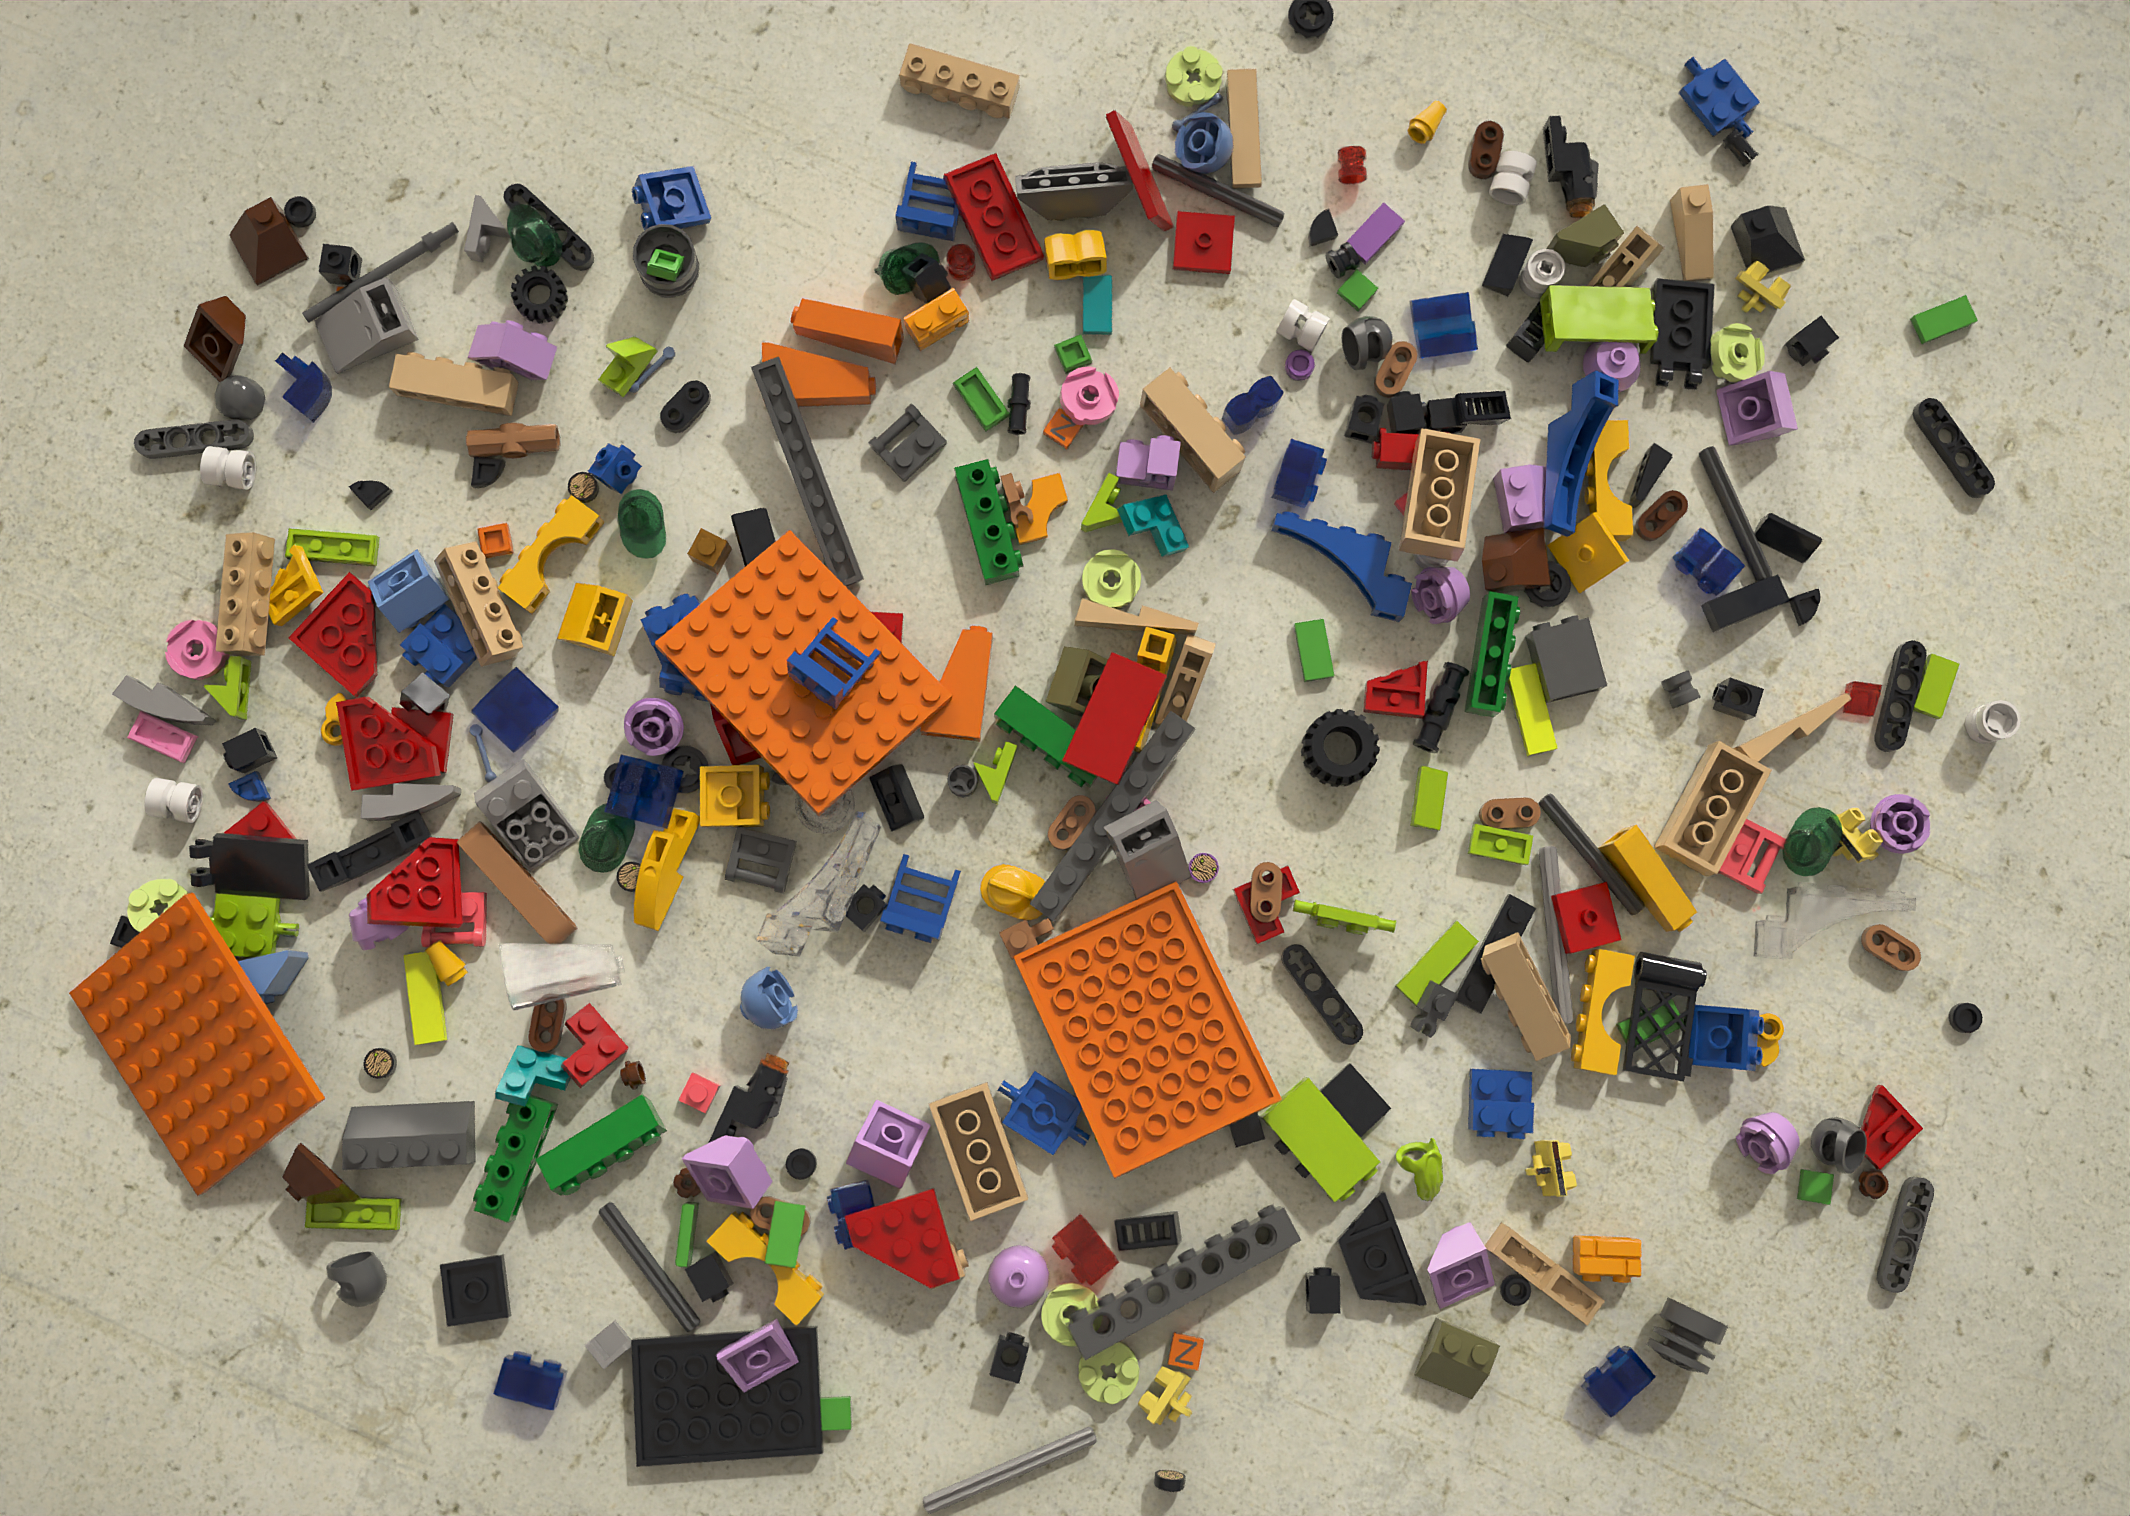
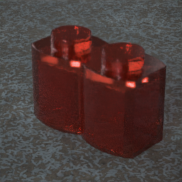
M1079 1213L1052 1236L1055 1241L1051 1245L1062 1260L1067 1257L1075 1267L1071 1271L1081 1284L1087 1281L1092 1286L1119 1263V1259L1082 1213Z

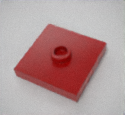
M1177 211L1173 270L1230 274L1235 216Z
M392 707L391 713L436 746L440 772L446 773L454 714L434 711L430 716H427L421 710L411 709L408 712L405 708Z
M1607 882L1551 895L1565 954L1622 940Z

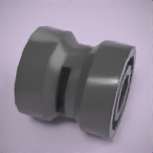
M1689 670L1661 681L1664 690L1668 691L1671 696L1669 702L1673 709L1701 698L1698 690L1693 688L1691 684L1692 676Z
M958 765L952 768L948 774L949 789L957 797H969L977 789V776L971 767Z

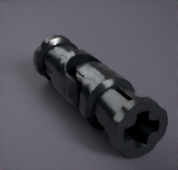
M1451 662L1444 663V674L1440 684L1434 688L1433 698L1430 700L1422 718L1424 724L1418 739L1413 741V745L1417 748L1434 754L1439 751L1437 745L1443 731H1446L1449 726L1454 706L1460 698L1459 690L1464 677H1467L1470 672L1465 667Z

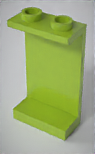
M1549 285L1540 298L1545 352H1557L1564 341L1639 343L1640 354H1646L1658 339V327L1654 324L1653 316L1655 302L1651 299L1650 288Z
M1304 1077L1281 1097L1282 1101L1272 1105L1260 1116L1313 1176L1333 1202H1336L1338 1199L1341 1202L1345 1201L1355 1192L1353 1186L1361 1179L1366 1182L1378 1171L1376 1166L1380 1163L1379 1159L1308 1077Z

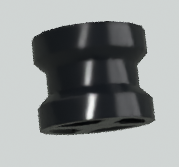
M1348 242L1341 244L1340 248L1336 251L1330 250L1325 253L1327 264L1331 272L1338 279L1345 276L1346 271L1356 270L1360 267L1358 255Z

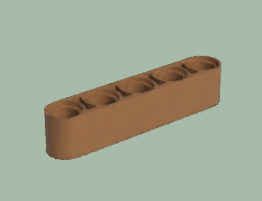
M479 821L457 841L463 851L553 949H556L578 929L570 917L483 822Z

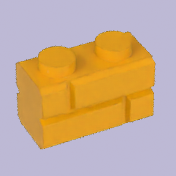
M954 288L904 317L905 328L920 351L952 333L956 327L960 328L969 322V312Z
M1574 1235L1573 1273L1582 1275L1583 1281L1599 1282L1601 1281V1276H1612L1613 1282L1630 1283L1631 1277L1641 1276L1640 1239L1632 1237Z

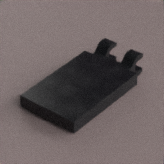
M1657 278L1654 282L1653 300L1655 302V311L1653 316L1654 324L1658 327V339L1652 345L1650 352V363L1659 364L1656 374V386L1668 387L1669 381L1673 380V370L1687 371L1684 389L1696 390L1697 384L1702 383V369H1708L1711 366L1714 284Z
M216 833L213 836V841L196 839L195 845L189 846L190 858L202 859L209 857V868L198 867L196 869L197 873L191 874V886L204 887L215 885V893L294 900H306L310 896L309 869L307 867V864H309L308 840Z
M1348 1063L1320 1089V1092L1360 1138L1391 1109L1351 1063ZM1281 1139L1274 1145L1282 1155L1290 1151ZM1301 1162L1294 1168L1301 1177L1306 1178L1310 1174Z

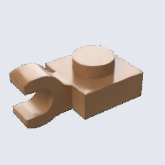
M1012 473L1000 476L1011 512L1012 525L1015 528L1019 527L1017 521L1019 515H1026L1029 523H1033L1034 518L1031 509L1023 506L1020 502V499L1025 498L1020 481L1014 482Z
M1049 918L1032 927L1029 926L1025 919L999 932L1013 960V956L1039 945L1036 938L1054 930V927Z

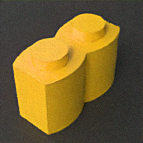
M1084 230L1074 235L1057 233L1044 238V251L1049 279L1066 280L1078 275L1091 277L1107 272V257L1101 231Z

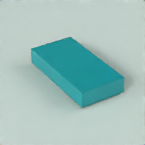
M1083 276V335H1112V276Z

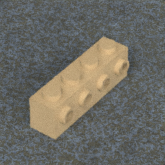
M911 43L908 45L899 73L901 87H904L906 91L912 94H920V92L928 94L937 101L955 102L967 110L979 109L986 111L988 115L994 118L1006 117L1010 119L1020 88V75Z
M407 352V355L396 354L389 388L397 396L512 416L519 382L511 374V371L499 367H494L493 371L482 369V366L471 362H465L464 366L453 364L452 360L443 357L429 360L425 359V356L414 352Z
M254 532L226 534L216 652L234 656L265 655L274 538Z
M476 541L444 548L434 562L481 667L512 659L523 648L522 638L510 618L508 606L504 604L501 598L497 581L492 577L488 569L484 553L480 551Z
M1519 933L1486 945L1483 957L1481 958L1482 966L1488 975L1492 974L1496 982L1494 988L1499 999L1506 1001L1509 1007V1019L1514 1027H1519L1523 1035L1521 1036V1041L1526 1052H1532L1535 1060L1538 1061L1569 1049L1571 1035Z

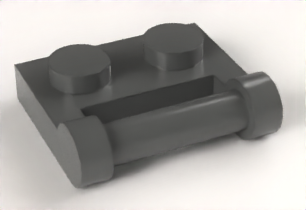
M913 404L905 408V413L878 438L873 437L868 442L870 447L904 482L947 444L946 439L925 419ZM914 421L919 427L893 451L889 452L885 446Z
M737 827L725 873V880L732 882L735 879L774 888V892L784 894L797 842ZM740 859L779 868L778 875L775 877L738 868Z

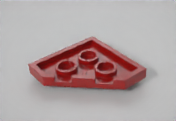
M349 572L288 638L353 696L358 697L378 675L375 599L371 590Z
M361 697L336 702L351 791L441 776L436 746L373 699Z
M427 838L390 874L367 894V924L459 928L463 924L459 844L457 843L459 839Z
M934 1188L845 1216L853 1247L929 1288L960 1279Z

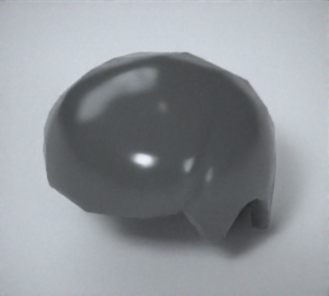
M241 375L229 376L221 381L214 395L216 408L224 416L231 419L252 420L263 410L265 403L263 388L256 381Z

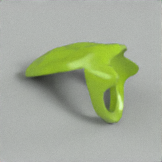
M1430 1138L1429 1143L1413 1142L1401 1146L1396 1152L1397 1163L1402 1169L1414 1173L1418 1197L1422 1201H1432L1440 1192V1187L1443 1183L1442 1156L1435 1139ZM1416 1150L1426 1153L1417 1161L1412 1160L1408 1156H1403L1409 1151Z

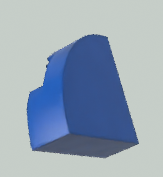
M258 771L228 783L235 794L246 800L260 802L271 799Z

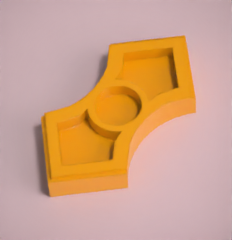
M1060 473L1032 480V496L1026 507L1031 509L1034 521L1030 524L1026 515H1019L1017 517L1019 527L1015 528L1019 545L1048 538L1047 523L1051 514L1058 507L1068 503Z

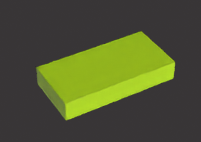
M1933 653L1929 654L1924 665L1913 710L1935 719L1942 718L1960 664Z

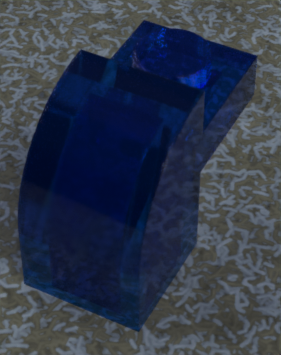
M282 352L275 362L297 379L282 398L314 423L327 408L331 400L332 385L330 379L313 361L308 366L296 355L290 359Z

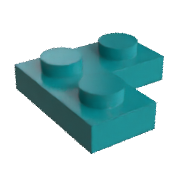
M1166 494L1124 504L1117 509L1128 536L1150 531L1161 557L1183 552L1189 548V544Z
M517 1045L495 1091V1099L525 1106L536 1083L565 1091L571 1077L561 1067V1064L567 1058Z

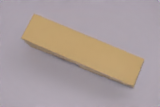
M1256 69L1227 70L1226 93L1229 128L1233 136V151L1230 157L1232 188H1260L1262 178Z
M1082 598L1074 626L1145 631V628L1149 627L1171 634L1195 635L1199 623L1143 605L1139 616Z
M1847 693L1840 695L1733 749L1759 762L1789 735L1793 734L1797 740L1808 736L1852 698Z
M1500 1223L1484 1245L1489 1252L1526 1278L1531 1284L1587 1326L1605 1302V1300L1503 1223Z

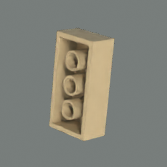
M1169 367L1142 389L1140 406L1164 435L1171 436L1175 439L1174 441L1181 442L1179 453L1210 490L1215 493L1241 472L1246 458L1244 455L1245 450L1236 439L1231 440L1225 433L1226 427L1218 417L1215 416L1213 418L1206 410L1208 408L1202 397L1198 394L1194 396L1187 388L1189 384L1180 372L1175 373Z
M1421 428L1414 447L1399 551L1458 562L1465 549L1480 439Z
M1721 741L1708 745L1654 848L1706 877L1716 875L1772 770Z
M987 1082L929 1103L970 1221L1028 1200L1024 1183Z

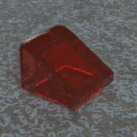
M1858 681L1846 684L1845 693L1852 699L1844 705L1843 713L1874 717L1882 685Z

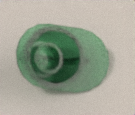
M519 204L514 206L507 218V230L512 240L514 253L524 262L534 263L539 267L555 265L560 260L562 254V242L559 234L530 205Z
M925 242L913 243L890 249L882 255L878 267L874 268V271L879 275L885 288L890 293L901 295L911 292L900 270L921 253L940 263L938 252L932 245Z
M636 489L625 494L619 502L617 524L620 529L623 545L636 557L643 559L654 558L662 552L666 545L662 505L658 498L647 490Z
M613 802L602 804L589 817L579 842L578 851L584 865L592 871L601 873L612 871L625 858L636 827L634 816L627 807Z
M1817 807L1808 809L1798 817L1785 840L1782 851L1784 862L1791 871L1806 877L1814 876L1825 869L1842 836V824L1838 816L1829 809Z

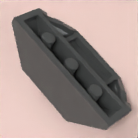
M1101 162L1041 167L1029 171L1025 175L1015 176L1017 199L1046 220L1063 221L1071 218L1105 216L1134 189L1126 166L1119 167L1114 164Z

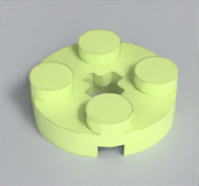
M1194 46L1186 47L1184 51L1178 52L1171 58L1166 68L1165 82L1170 97L1186 107H1193V105L1199 104L1204 105L1220 91L1222 66L1209 52ZM1195 72L1199 74L1200 82L1195 80L1192 83L1188 82V73Z
M1740 323L1731 324L1711 336L1712 369L1717 377H1724L1726 380L1736 383L1755 376L1757 371L1762 369L1765 361L1764 347L1759 338L1755 339L1750 333L1753 330L1749 326ZM1735 348H1736V352H1738V353L1741 354V357H1740V358H1738V357L1736 356V354H1735Z
M1115 549L1103 550L1097 553L1086 564L1082 574L1083 590L1088 596L1089 601L1114 609L1130 604L1138 593L1141 584V573L1136 562L1134 563L1123 551ZM1108 572H1114V576L1120 578V582L1115 583L1114 587H1109L1108 583L1103 581V578L1108 577Z
M172 879L149 881L130 894L127 909L128 919L133 928L140 933L159 917L157 913H153V909L156 908L157 904H168L169 908L182 896L189 893Z
M1068 1282L1058 1285L1047 1294L1042 1304L1041 1319L1045 1331L1052 1339L1065 1346H1076L1065 1324L1069 1322V1318L1063 1317V1312L1068 1311V1306H1074L1075 1310L1086 1307L1087 1311L1098 1306L1096 1302L1098 1297L1092 1289L1080 1283ZM1098 1316L1093 1322V1328L1096 1332L1101 1326L1103 1316Z
M1121 1341L1087 1360L1082 1356L1079 1360L1078 1376L1082 1388L1091 1398L1098 1402L1118 1403L1120 1400L1127 1398L1134 1391L1138 1383L1139 1365L1135 1354L1130 1347ZM1111 1363L1115 1364L1114 1371L1116 1376L1114 1378L1110 1376L1107 1379L1103 1378L1101 1366L1103 1364L1105 1366H1109Z

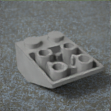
M388 277L359 288L315 320L317 329L337 374L419 340L400 294Z
M524 759L474 793L475 804L529 871H532L579 838L578 833L549 791Z
M1157 800L1103 827L1136 900L1176 881L1179 884L1191 878L1178 833L1167 809Z

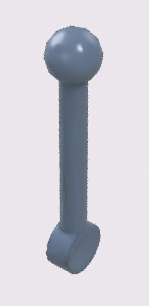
M1217 93L1211 100L1182 120H1175L1172 124L1173 130L1178 132L1182 125L1191 120L1189 119L1191 116L1204 112L1212 105L1218 104L1222 101L1223 96Z
M666 347L663 350V355L635 381L629 391L636 393L639 390V386L667 359H673L675 357L674 349Z
M474 724L470 727V733L476 738L486 771L485 780L489 783L497 776L491 770L481 734L483 729L481 726Z

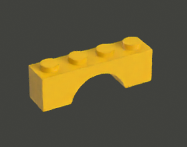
M1607 420L1592 452L1585 476H1588V487L1585 489V503L1589 504L1590 515L1595 512L1598 513L1616 541H1626L1633 536L1632 506L1616 498L1607 480L1608 468L1612 460L1621 457L1629 449L1628 420Z
M571 495L567 500H562L556 507L555 516L549 523H544L537 531V538L533 544L526 546L518 556L519 561L513 569H508L501 576L499 581L501 584L498 586V589L529 613L533 614L550 592L544 579V566L549 555L556 548L564 544L579 543L587 545L605 522L597 513Z
M1146 627L1137 654V663L1167 675L1177 644L1175 635ZM1162 690L1135 747V752L1140 753L1146 745Z
M1602 949L1592 950L1591 955H1587L1585 961V972H1588L1587 984H1583L1580 993V1001L1584 1002L1582 1014L1577 1016L1575 1026L1576 1031L1579 1032L1577 1044L1574 1043L1571 1051V1061L1574 1062L1573 1068L1607 1075H1617L1621 1045L1615 1042L1605 1031L1602 1023V1008L1612 992L1619 988L1630 986L1634 955Z
M735 1211L731 1213L706 1242L728 1262L741 1257H754L765 1262L769 1235L767 1233L761 1235L753 1228L754 1222L746 1213L742 1212L739 1215ZM796 1262L795 1269L769 1265L774 1271L778 1282V1293L774 1305L797 1326L824 1296V1293L821 1291L823 1286L812 1275L809 1274L806 1277L798 1270L800 1267L798 1262Z

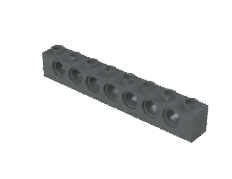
M1271 1204L1257 1212L1258 1218L1250 1222L1244 1219L1232 1225V1232L1222 1237L1219 1233L1204 1241L1206 1246L1195 1252L1194 1248H1191L1177 1256L1179 1261L1171 1266L1164 1263L1150 1271L1151 1277L1143 1281L1140 1278H1136L1123 1286L1125 1291L1114 1296L1112 1292L1096 1301L1098 1306L1087 1311L1086 1307L1072 1313L1069 1316L1071 1321L1065 1324L1081 1356L1085 1360L1300 1242L1301 1239L1285 1208L1280 1206L1275 1208ZM1264 1226L1269 1232V1237L1266 1242L1259 1244L1255 1239V1233L1258 1228ZM1234 1241H1239L1242 1245V1253L1237 1258H1231L1228 1252L1230 1244ZM1207 1256H1213L1216 1261L1215 1269L1210 1273H1205L1202 1269V1261ZM1180 1271H1186L1189 1275V1282L1185 1287L1178 1288L1175 1284V1276ZM1153 1286H1160L1163 1292L1162 1298L1158 1302H1150L1148 1299L1149 1289ZM1125 1301H1133L1136 1306L1135 1313L1130 1317H1123L1120 1312L1121 1305ZM1098 1316H1106L1109 1320L1108 1328L1103 1332H1096L1093 1328V1322Z

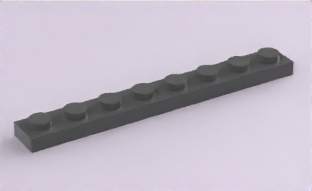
M779 356L752 366L751 369L827 568L845 586L864 580Z
M1169 712L1125 772L1119 785L1114 787L1030 902V905L1053 922H1056L1111 846L1103 827L1136 811L1194 733L1195 727L1174 712Z

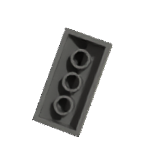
M475 1101L351 1107L342 1138V1170L461 1165L476 1162Z

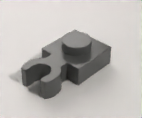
M1430 980L1416 1006L1422 1012L1414 1017L1410 1027L1420 1032L1425 1024L1422 1033L1431 1038L1436 1032L1437 1019L1445 1021L1458 994Z

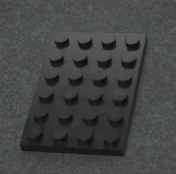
M818 1326L782 1328L799 1362L746 1392L741 1390L718 1361L716 1355L724 1347L755 1330L633 1338L631 1344L636 1467L823 1454Z

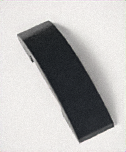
M416 811L392 823L391 827L342 851H334L307 864V867L319 892H323L392 862L419 847L427 838L432 836L420 811Z

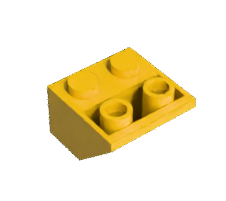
M576 583L557 639L615 656L633 600L627 594L602 586Z

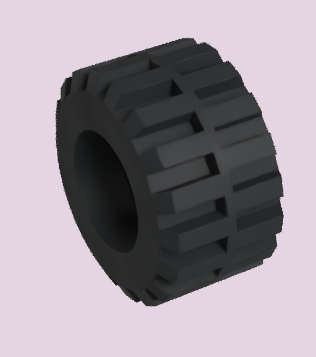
M1336 709L1334 712L1328 711L1309 726L1302 739L1303 748L1301 749V756H1304L1305 761L1303 764L1305 768L1308 767L1311 770L1309 774L1313 778L1318 777L1320 783H1329L1332 787L1348 786L1359 781L1371 771V768L1378 760L1376 756L1380 751V747L1377 746L1379 737L1378 734L1374 735L1373 729L1375 727L1372 723L1368 725L1364 721L1366 719L1365 716L1362 714L1357 716L1353 710L1344 712L1343 709ZM1332 732H1342L1351 737L1356 746V756L1351 763L1339 765L1332 762L1326 756L1323 744L1327 735Z

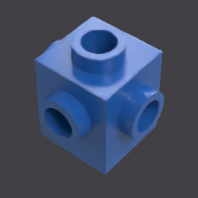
M608 443L606 447L597 453L595 462L588 472L609 489L622 494L626 487L634 482L637 472L642 466L633 459L636 454L622 444L618 448Z

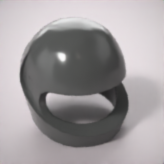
M1364 316L1354 320L1343 329L1341 338L1342 348L1348 364L1354 370H1364L1367 366V361L1378 363L1387 356L1392 347L1393 336L1391 329L1382 319L1374 316Z
M1831 1117L1822 1120L1814 1128L1811 1135V1148L1816 1158L1825 1165H1836L1838 1172L1849 1174L1853 1173L1863 1161L1866 1153L1867 1137L1865 1132L1854 1123L1843 1118Z
M360 1252L344 1256L329 1263L326 1267L328 1279L336 1281L340 1285V1289L336 1292L337 1296L350 1306L363 1307L376 1302L385 1290L387 1274L384 1266L373 1252Z

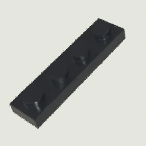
M1511 894L1506 896L1456 992L1458 994L1456 999L1458 1003L1482 1014L1495 989L1494 984H1496L1492 974L1488 975L1482 966L1481 958L1483 957L1484 948L1488 944L1515 933H1519L1520 937H1522L1536 910L1535 907Z

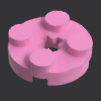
M1081 367L1070 372L1062 384L1060 391L1061 406L1076 425L1100 424L1114 414L1119 398V390L1114 379L1106 372L1104 375L1101 372H1097V368ZM1084 391H1088L1090 394L1096 395L1093 401H1088L1083 398L1085 394Z
M187 620L178 624L170 632L166 641L168 646L165 655L169 666L176 673L194 680H203L218 673L230 656L229 654L216 652L218 627L210 622L201 620ZM194 643L198 645L203 644L204 648L200 656L194 655L192 657L191 655L194 650L192 647Z

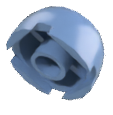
M1201 112L1194 114L1189 118L1192 121L1186 127L1182 125L1178 131L1175 140L1176 157L1181 160L1184 167L1191 171L1202 174L1218 171L1225 166L1233 151V136L1230 128L1212 113Z
M765 967L748 978L742 986L740 1010L742 1015L762 1029H777L793 1022L797 1018L798 1008L797 1005L792 1007L789 997L792 998L795 995L786 978L778 970L771 972L769 971L770 967Z

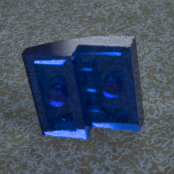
M1469 292L1410 300L1412 323L1420 358L1478 350L1475 321H1472Z
M515 667L471 710V713L514 753L536 735V730L558 712L559 706L520 669Z
M621 754L604 812L667 829L684 771Z

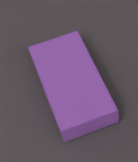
M1383 202L1346 242L1352 245L1359 260L1366 265L1404 225L1405 220Z

